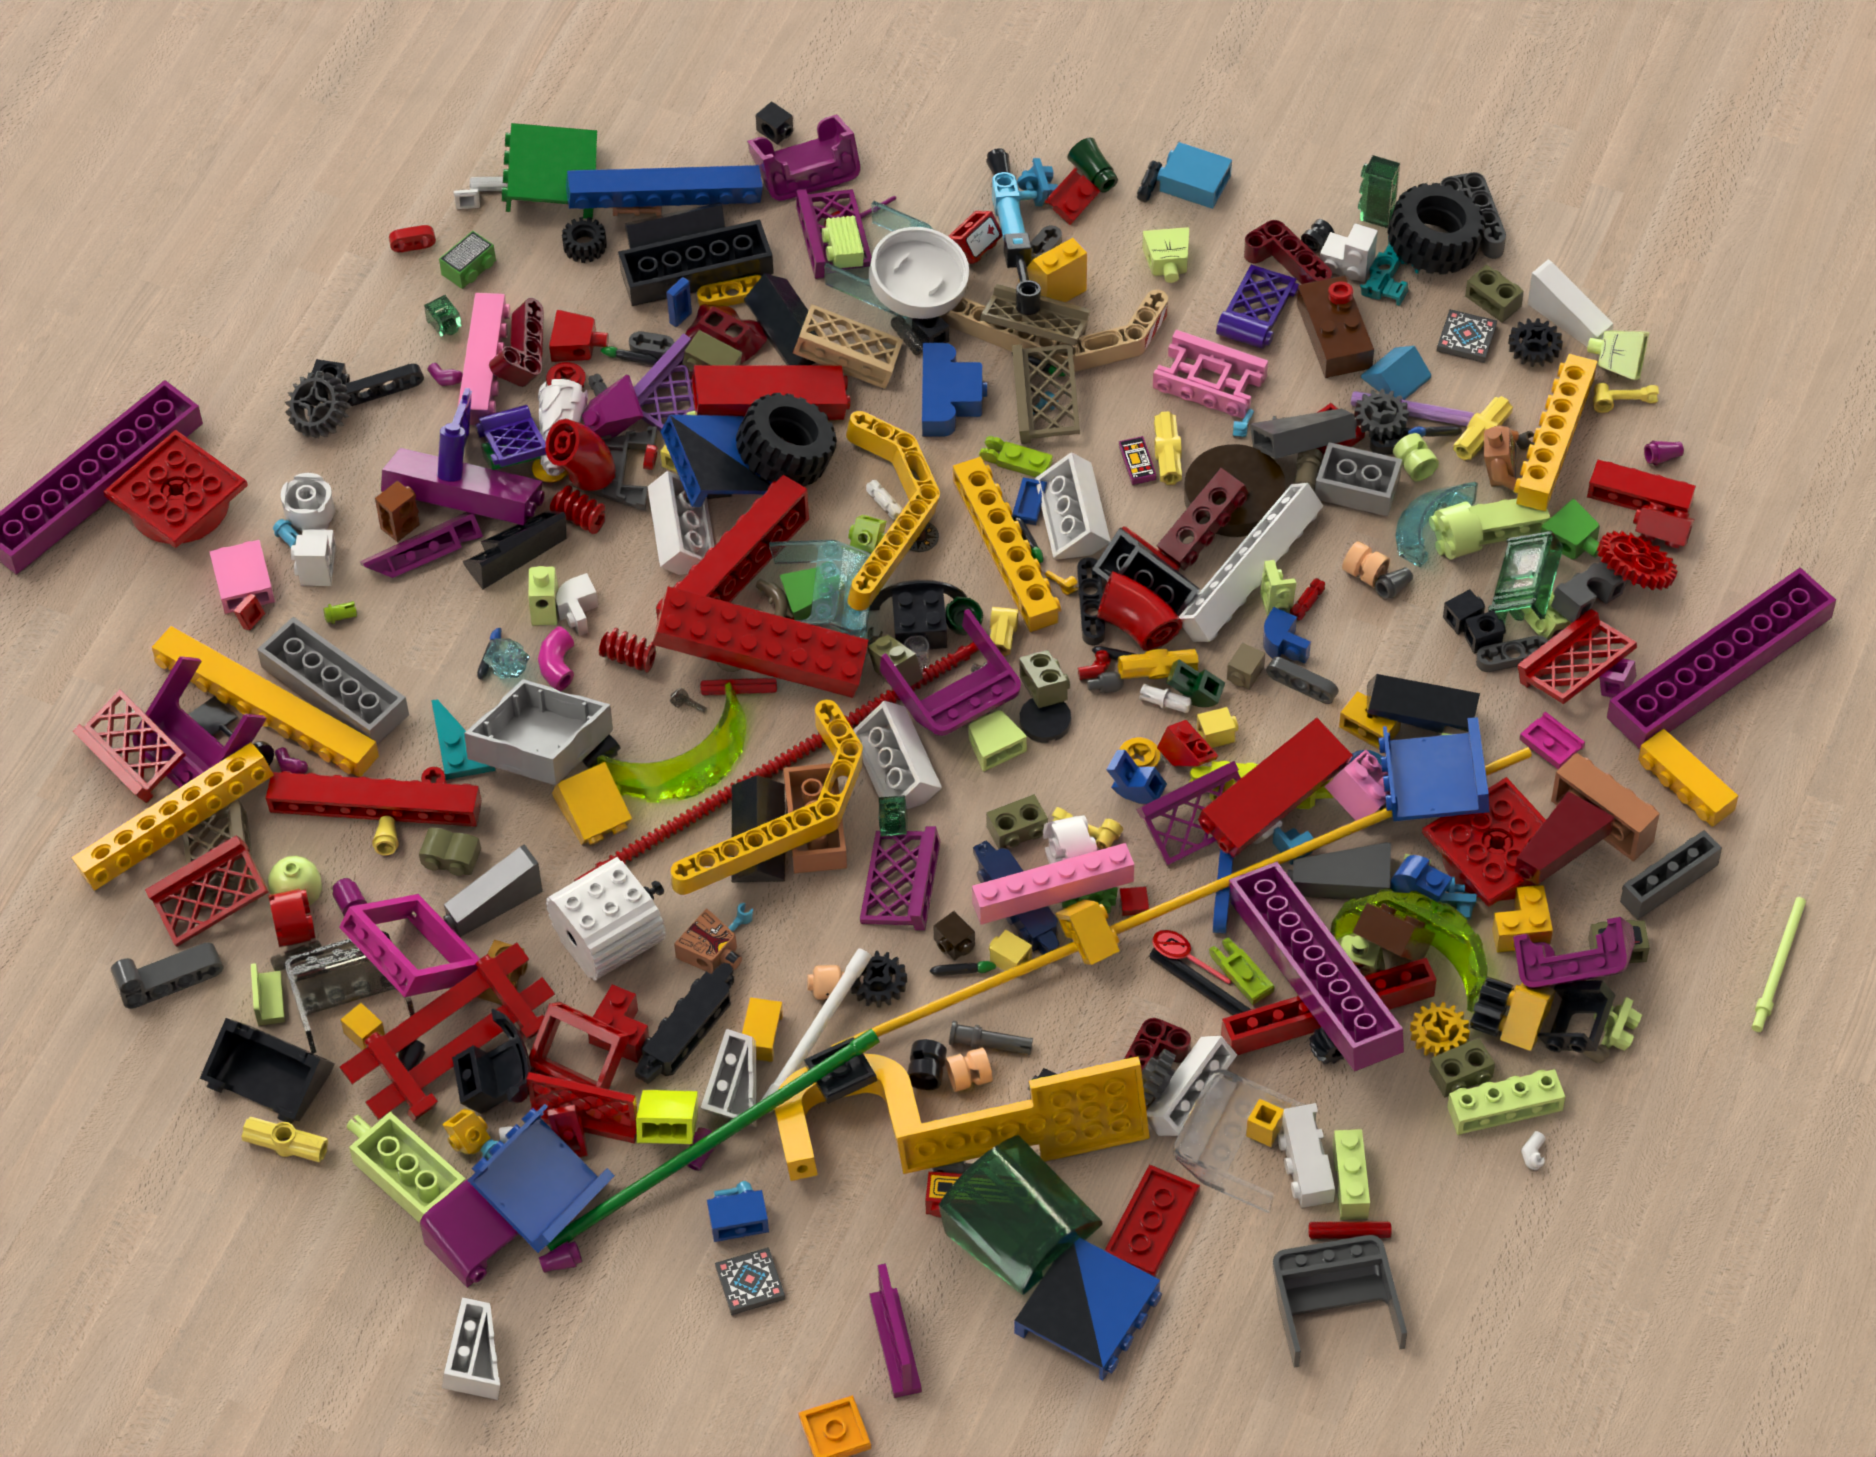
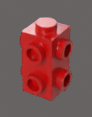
M1650 502V505H1644L1641 510L1637 509L1633 524L1637 525L1635 532L1641 533L1640 536L1651 541H1655V538L1665 540V545L1673 548H1679L1680 545L1685 546L1688 543L1695 520L1689 518V513L1675 510L1674 513L1665 511V506Z

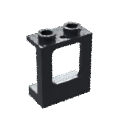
M1583 980L1555 985L1554 990L1562 998L1551 1032L1538 1033V1038L1546 1045L1547 1049L1553 1052L1575 1051L1583 1053L1584 1051H1597L1616 995L1603 980ZM1574 1014H1597L1589 1038L1585 1033H1566L1570 1019Z

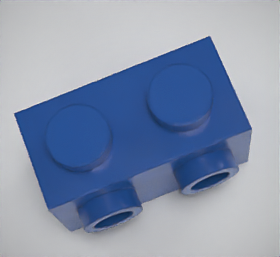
M746 1190L741 1194L731 1196L718 1195L713 1199L707 1200L714 1242L769 1232L762 1190Z

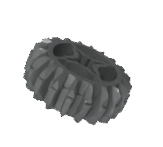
M317 371L314 374L308 372L307 378L300 377L299 385L293 384L295 388L293 392H287L291 397V400L285 402L290 407L285 411L290 416L288 421L294 426L296 431L306 437L319 439L320 436L328 437L329 431L337 433L336 426H344L341 420L343 417H349L345 413L346 409L352 408L347 403L351 399L350 395L346 393L348 388L342 384L341 379L334 377L331 373ZM327 387L331 392L332 401L328 399ZM304 409L308 410L309 422L305 417Z

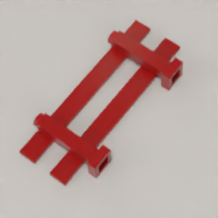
M517 942L495 958L490 957L488 954L483 956L475 963L478 967L475 972L382 1036L375 1032L364 1041L367 1047L339 1066L352 1085L378 1066L389 1077L392 1083L365 1102L377 1120L405 1101L411 1107L407 1112L411 1120L414 1122L438 1103L432 1093L426 1096L422 1089L454 1067L452 1057L473 1045L481 1048L503 1032L502 1028L493 1021L492 1013H490L410 1071H407L396 1056L398 1052L489 988L494 991L503 1004L496 1010L505 1014L513 1024L517 1023L521 1028L519 1033L524 1043L538 1034L544 1015L536 1017L533 1010L553 997L555 993L543 977L518 993L507 976L529 961V958Z

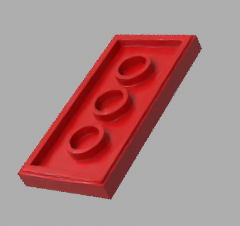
M1149 1164L1104 1251L1155 1277L1200 1190V1185Z

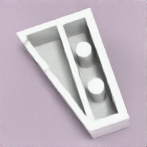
M726 1029L701 1109L732 1120L756 1104V1040L751 1036ZM757 1120L750 1124V1126L757 1128Z
M1316 1103L1283 1109L1281 1134H1278L1279 1148L1281 1151L1285 1150L1287 1158H1284L1287 1175L1292 1174L1294 1181L1291 1182L1292 1195L1294 1199H1299L1301 1208L1334 1202L1335 1186L1328 1154L1325 1155L1321 1138L1324 1137L1322 1129L1317 1128L1316 1113L1318 1112Z
M462 1297L444 1371L443 1389L498 1400L500 1379L498 1377L490 1303Z

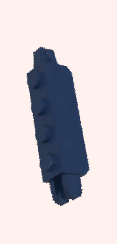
M987 840L973 847V854L978 862V871L976 873L980 883L1023 872V869L1008 849L1000 848L996 850ZM1049 906L1006 918L1007 922L1010 925L1014 924L1018 930L1019 938L1032 945V952L1039 950L1043 955L1059 948L1060 942L1057 940L1058 919Z

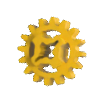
M1431 1002L1430 1009L1422 1006L1420 1014L1414 1013L1413 1022L1410 1025L1411 1041H1416V1049L1424 1048L1425 1056L1432 1052L1435 1057L1467 1043L1470 1034L1468 1029L1469 1020H1463V1011L1455 1013V1005L1448 1009L1445 1002H1442L1440 1007H1436L1435 1003Z

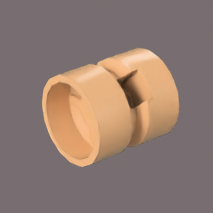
M1357 541L1346 554L1342 569L1354 577L1360 575L1361 581L1375 587L1378 577L1387 573L1390 558L1378 551L1372 553L1371 547Z
M983 1047L968 1051L966 1057L958 1054L945 1058L948 1077L955 1092L969 1089L972 1083L979 1086L993 1081L990 1063Z

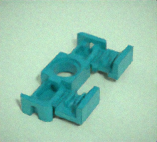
M1389 240L1384 253L1379 252L1369 268L1370 277L1365 285L1360 284L1362 296L1379 300L1382 294V296L1396 299V305L1400 306L1409 291L1408 282H1395L1393 277L1400 266V262L1401 264L1405 262L1402 261L1401 256H1397ZM1384 264L1391 266L1387 270H1381L1378 268L1379 266Z

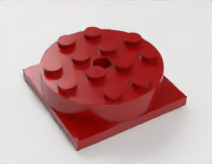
M175 430L103 492L107 499L130 515L134 526L143 535L154 541L167 543L177 548L182 543L202 539L215 530L225 518L230 501L242 492L248 484L247 480Z
M1507 777L1488 788L1490 812L1440 817L1422 829V834L1442 855L1446 872L1449 876L1455 877V884L1465 885L1467 893L1477 894L1476 897L1481 898L1488 907L1498 901L1515 899L1517 887L1538 886L1532 881L1521 878L1515 872L1517 857L1546 819Z

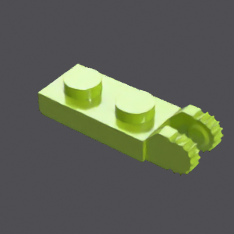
M994 436L986 438L984 443L988 448H982L979 452V455L985 461L1032 477H1037L1046 471L1053 461V455L1007 441L1004 442L1001 438Z
M1229 937L1222 940L1223 947L1230 955L1226 958L1215 946L1209 949L1211 958L1220 966L1222 971L1252 1005L1274 992L1275 986L1244 950L1239 949Z

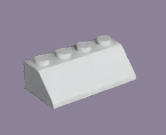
M1071 452L1035 478V480H1039V483L1040 481L1047 482L1045 493L1042 491L1041 483L1036 486L1038 494L1041 488V507L1054 559L1091 556L1111 542L1091 462Z
M666 471L648 486L660 567L678 575L688 574L691 567L698 564L704 558L708 549L715 547L707 497L701 507H692L679 476Z
M883 701L853 729L863 747V763L886 814L892 815L923 805L942 788L905 706Z

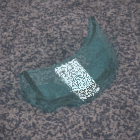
M1470 482L1438 488L1414 499L1402 512L1397 523L1395 536L1399 556L1421 568L1428 559L1422 531L1425 524L1429 521V517L1433 516L1440 507L1446 508L1462 502H1468L1473 506L1476 502L1478 483Z

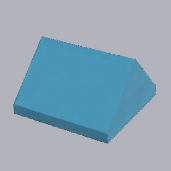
M1415 346L1393 348L1361 375V379L1380 392L1381 389H1384L1385 394L1394 391V397L1396 398L1401 395L1402 400L1409 397L1431 378V373Z

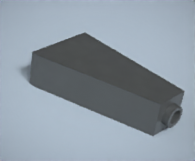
M1341 408L1251 423L1252 445L1254 448L1261 450V452L1277 459L1328 445L1329 442L1338 443L1356 438L1355 429L1357 428V421L1353 413Z
M1385 842L1294 859L1293 870H1288L1287 875L1304 897L1388 902L1391 843Z
M526 845L520 846L444 904L446 915L443 916V919L452 930L456 931L459 937L543 892L539 864Z

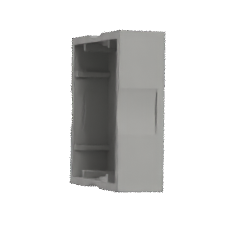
M522 679L502 698L494 709L483 715L464 733L467 757L469 760L557 785L613 731L611 706L607 703L579 695L563 693L552 687Z

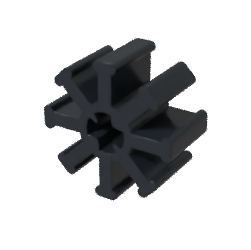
M1487 976L1485 984L1481 987L1479 1000L1475 1003L1473 1009L1474 1014L1470 1021V1028L1497 1037L1501 1019L1510 1007L1506 1004L1511 990H1514V985Z

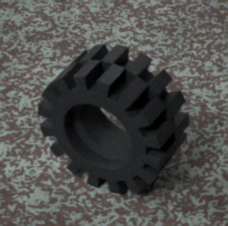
M579 217L578 222L573 219L571 220L572 225L567 223L565 225L566 229L563 228L562 241L564 252L567 253L569 259L573 257L575 262L578 259H581V263H585V259L593 262V257L599 259L601 257L600 253H605L607 242L602 223L599 224V221L596 219L592 222L591 217H587V221H584L583 217ZM581 237L592 238L591 241L586 243H579L576 241Z

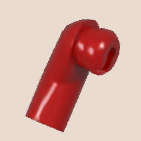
M1100 650L1095 654L1096 660L1092 665L1078 667L1079 680L1097 678L1101 673H1105L1111 664L1109 653L1105 650Z

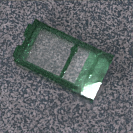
M1552 531L1507 538L1506 542L1508 544L1492 605H1489L1488 612L1494 611L1498 619H1502L1505 624L1508 611L1515 620L1522 621L1525 614L1521 609L1531 607L1540 620L1545 619L1564 546Z

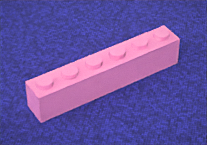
M475 293L458 402L459 406L465 388H470V391H472L470 425L479 423V417L496 413V401L493 400L494 396H498L499 382L496 381L497 376L491 372L489 362L505 347L504 342H502L503 338H507L508 328L505 319L510 318V304H506L505 294Z
M1126 843L973 885L972 904L980 925L1134 882V862Z

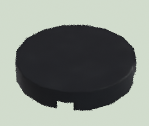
M1031 698L1022 706L1019 713L1022 731L1031 740L1041 743H1048L1049 740L1053 739L1055 741L1059 740L1069 731L1071 711L1064 701L1038 708L1033 698Z

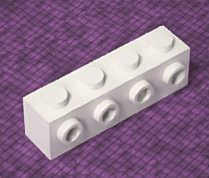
M1222 1036L1200 1037L1175 1071L1160 1098H1156L1146 1111L1148 1124L1158 1136H1179L1236 1058L1237 1054Z

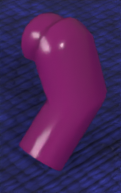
M432 363L427 368V371L441 386H451L462 382L463 374L459 370H442L437 363Z
M284 747L276 749L274 753L281 772L307 773L308 764L305 761L290 758L287 749Z

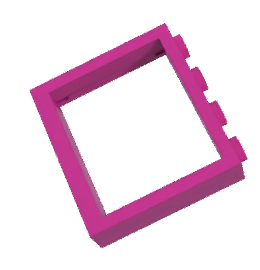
M419 894L351 906L348 908L339 926L404 997L452 988L478 969L475 963L480 958ZM408 918L445 957L449 964L418 970L375 924Z

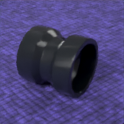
M1317 219L1311 225V229L1306 230L1302 234L1301 241L1314 253H1318L1323 248L1330 232H1335L1327 221Z

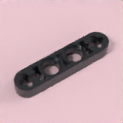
M412 363L344 384L348 388L346 393L351 397L347 403L352 407L416 387L422 383L424 375L420 366ZM388 381H392L391 383H389V384H387V385H383L384 383H386V382H388ZM369 388L367 391L360 392L363 389ZM331 392L328 393V398L330 401H332Z
M1086 557L1081 559L1077 566L1081 631L1083 641L1088 645L1095 646L1101 644L1105 639V620L1097 618V614L1093 616L1088 615L1085 611L1088 608L1099 609L1103 596L1101 576L1092 570L1097 563V559ZM1086 568H1091L1092 578H1087ZM1087 587L1096 588L1097 592L1088 595L1083 590ZM1095 624L1096 635H1091V625Z

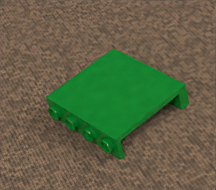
M511 123L510 133H505V147H509V151H504V165H508V169H503L502 183H506L507 187H502L501 202H506V212L511 211L512 200L568 204L566 192L567 171L596 170L597 130ZM594 208L583 209V218L591 217L593 219Z

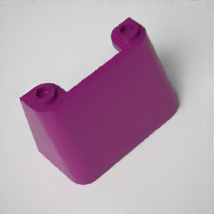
M837 114L826 117L818 123V139L774 151L771 141L767 138L758 137L747 141L755 165H759L761 178L772 198L784 201L796 197L797 190L806 189L807 193L851 181L859 175L861 166L854 133Z
M1622 917L1607 919L1608 926L1602 934L1596 935L1597 949L1555 956L1554 949L1545 942L1533 943L1528 934L1513 936L1521 982L1529 988L1538 989L1620 974L1627 969L1635 945L1633 926Z
M467 1180L432 1206L420 1220L424 1244L467 1288L485 1277L487 1273V1260L519 1235Z

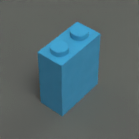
M1178 142L1175 150L1169 152L1166 166L1161 167L1157 180L1160 181V192L1213 209L1231 177L1232 159Z

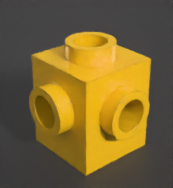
M462 1109L442 1124L450 1136L447 1140L456 1152L475 1154L481 1150L485 1142L491 1139L486 1131L488 1126L483 1118L468 1109Z

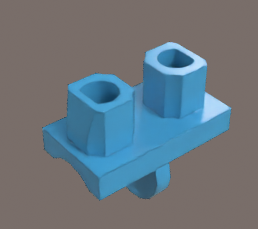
M1033 158L1032 168L1022 172V175L1017 180V184L1021 190L1036 191L1037 198L1033 199L1035 206L1042 207L1044 201L1058 185L1048 184V182L1051 183L1054 175L1052 166H1042L1040 158Z
M1452 877V883L1446 890L1448 893H1444L1439 902L1426 897V906H1429L1431 919H1445L1446 907H1456V920L1469 921L1476 904L1477 894H1462L1465 893V885L1455 884V877Z

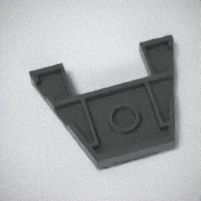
M648 427V431L638 433L635 430L627 431L625 435L613 438L611 435L600 437L609 447L616 468L615 478L603 489L587 492L639 510H646L648 486L623 485L628 450H646L648 444L656 445L657 427Z

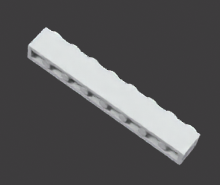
M1308 483L1291 484L1179 616L1183 622L1182 627L1193 642H1210L1215 639L1222 626L1232 619V614L1246 602L1248 595L1260 586L1264 561L1275 560L1276 563L1281 556L1289 551L1290 545L1303 534L1306 526L1317 518V513L1322 509L1323 504Z

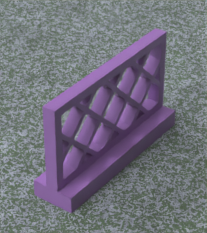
M684 333L634 386L640 407L644 404H655L656 412L646 413L642 410L644 417L641 419L652 427H657L658 431H661L664 426L661 418H668L669 415H686L687 412L694 411V399L691 391L692 379L689 380L688 374L690 370L686 366L681 365L683 363L684 351L691 342V338ZM684 371L686 380L672 381L671 375L673 372ZM687 386L688 395L675 396L673 387ZM659 388H670L671 396L657 397L656 391ZM689 401L690 408L677 411L676 402ZM672 402L673 411L660 412L658 403Z

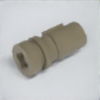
M1315 448L1298 453L1296 463L1298 471L1294 479V484L1308 483L1314 492L1323 458V453L1319 449Z

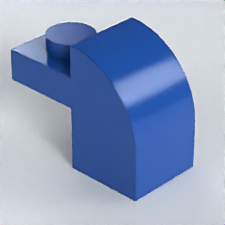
M1273 607L1264 623L1263 647L1265 652L1272 659L1283 654L1291 660L1305 664L1310 657L1311 641L1294 635L1296 632V616Z
M1117 750L1106 769L1114 779L1111 788L1121 797L1138 804H1148L1160 798L1167 786L1166 781L1155 767H1138L1126 750Z
M1410 855L1405 858L1392 877L1390 890L1411 901H1414L1417 895L1421 893L1439 902L1452 883V877L1429 866V859L1418 855Z

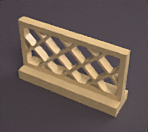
M811 304L793 354L822 365H842L843 373L886 389L903 339ZM812 315L822 317L824 322L817 323ZM836 325L845 326L847 331L840 332ZM829 327L833 334L826 336L822 329ZM815 331L818 336L808 332ZM859 334L868 335L870 340L863 341ZM852 336L856 343L849 345L845 338ZM838 340L841 345L836 344V343L831 342V341ZM882 343H889L894 345L895 348L886 350ZM875 345L880 352L872 354L868 347ZM861 349L864 354L854 350ZM884 358L887 363L880 361L878 359Z

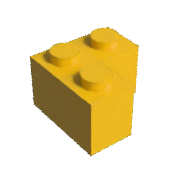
M1544 885L1517 887L1514 903L1515 911L1497 912L1494 914L1492 932L1496 953L1515 951L1513 936L1528 934L1533 943L1545 942L1549 945L1551 944L1553 929Z
M1083 899L1055 913L1066 938L1074 940L1084 964L1093 965L1120 951L1117 945L1119 938L1115 930L1109 928L1106 921L1109 918L1108 913L1102 904L1099 905L1098 902Z
M1523 983L1516 985L1515 989L1511 990L1506 1005L1510 1006L1508 1016L1503 1015L1498 1031L1502 1032L1500 1040L1531 1051L1536 1046L1537 1035L1541 1031L1543 1021L1549 1015L1556 993L1555 990L1551 987L1532 989Z

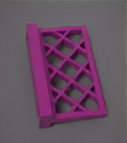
M806 189L797 190L796 210L814 278H824L825 272L870 267L872 257L853 189L807 194ZM849 198L850 201L846 207L837 203L839 199ZM821 201L827 205L821 210L814 206L813 202ZM831 207L841 212L837 217L841 218L845 215L855 216L865 255L863 266L833 269L832 263H829L827 260L826 247L828 244L823 243L821 234L822 228L826 227L818 224L821 218L832 219L834 217L827 213Z
M1235 761L1136 809L1140 818H1143L1166 866L1217 841L1214 837L1207 839L1209 834L1206 832L1202 842L1199 844L1189 842L1187 839L1191 827L1203 830L1200 825L1193 823L1197 809L1202 810L1205 808L1199 805L1202 794L1207 792L1216 795L1217 798L1222 794L1226 782L1232 779L1237 782L1241 779ZM1220 786L1218 792L1212 790ZM1196 798L1195 804H1194V803H1191V802H1188V801H1190V800ZM1185 804L1193 807L1189 821L1175 817L1178 806ZM1173 809L1172 815L1165 814ZM1158 816L1170 819L1166 833L1157 831L1151 820ZM1174 821L1188 825L1183 839L1169 835ZM1159 835L1164 837L1163 843ZM1168 838L1182 843L1179 854L1171 858L1165 849ZM1186 845L1192 846L1184 851Z
M926 826L925 831L876 830L860 914L861 924L913 925L915 930H926L941 843L936 826ZM882 839H891L896 842L886 851L881 847ZM911 840H921L920 845L912 851L905 846ZM901 848L907 855L895 862L890 856ZM887 859L892 866L880 873L876 869L877 865ZM910 860H913L916 863V868L906 874L901 867ZM897 870L903 877L894 884H891L886 878ZM882 881L888 888L879 895H876L872 891L873 887ZM909 882L912 890L902 896L897 889ZM894 893L899 900L887 907L882 900ZM877 904L884 909L877 916L868 915L869 910ZM904 904L908 908L907 916H896L893 912Z
M886 1263L877 1265L879 1291L869 1293V1298L893 1396L898 1398L921 1393L922 1387L898 1290L891 1286Z

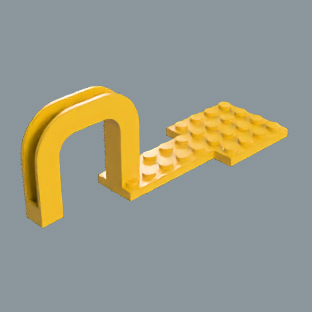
M864 1054L876 1074L877 1081L844 1096L873 1093L885 1100L903 1174L1033 1145L1039 1146L1041 1161L1046 1162L1150 1138L1139 1057L1030 1080L1031 1100L921 1124L911 1081L905 1069L888 1057ZM804 1067L791 1074L780 1085L779 1089L807 1072L808 1069ZM816 1083L775 1108L790 1181L818 1175L805 1119L807 1112L813 1106L826 1101Z

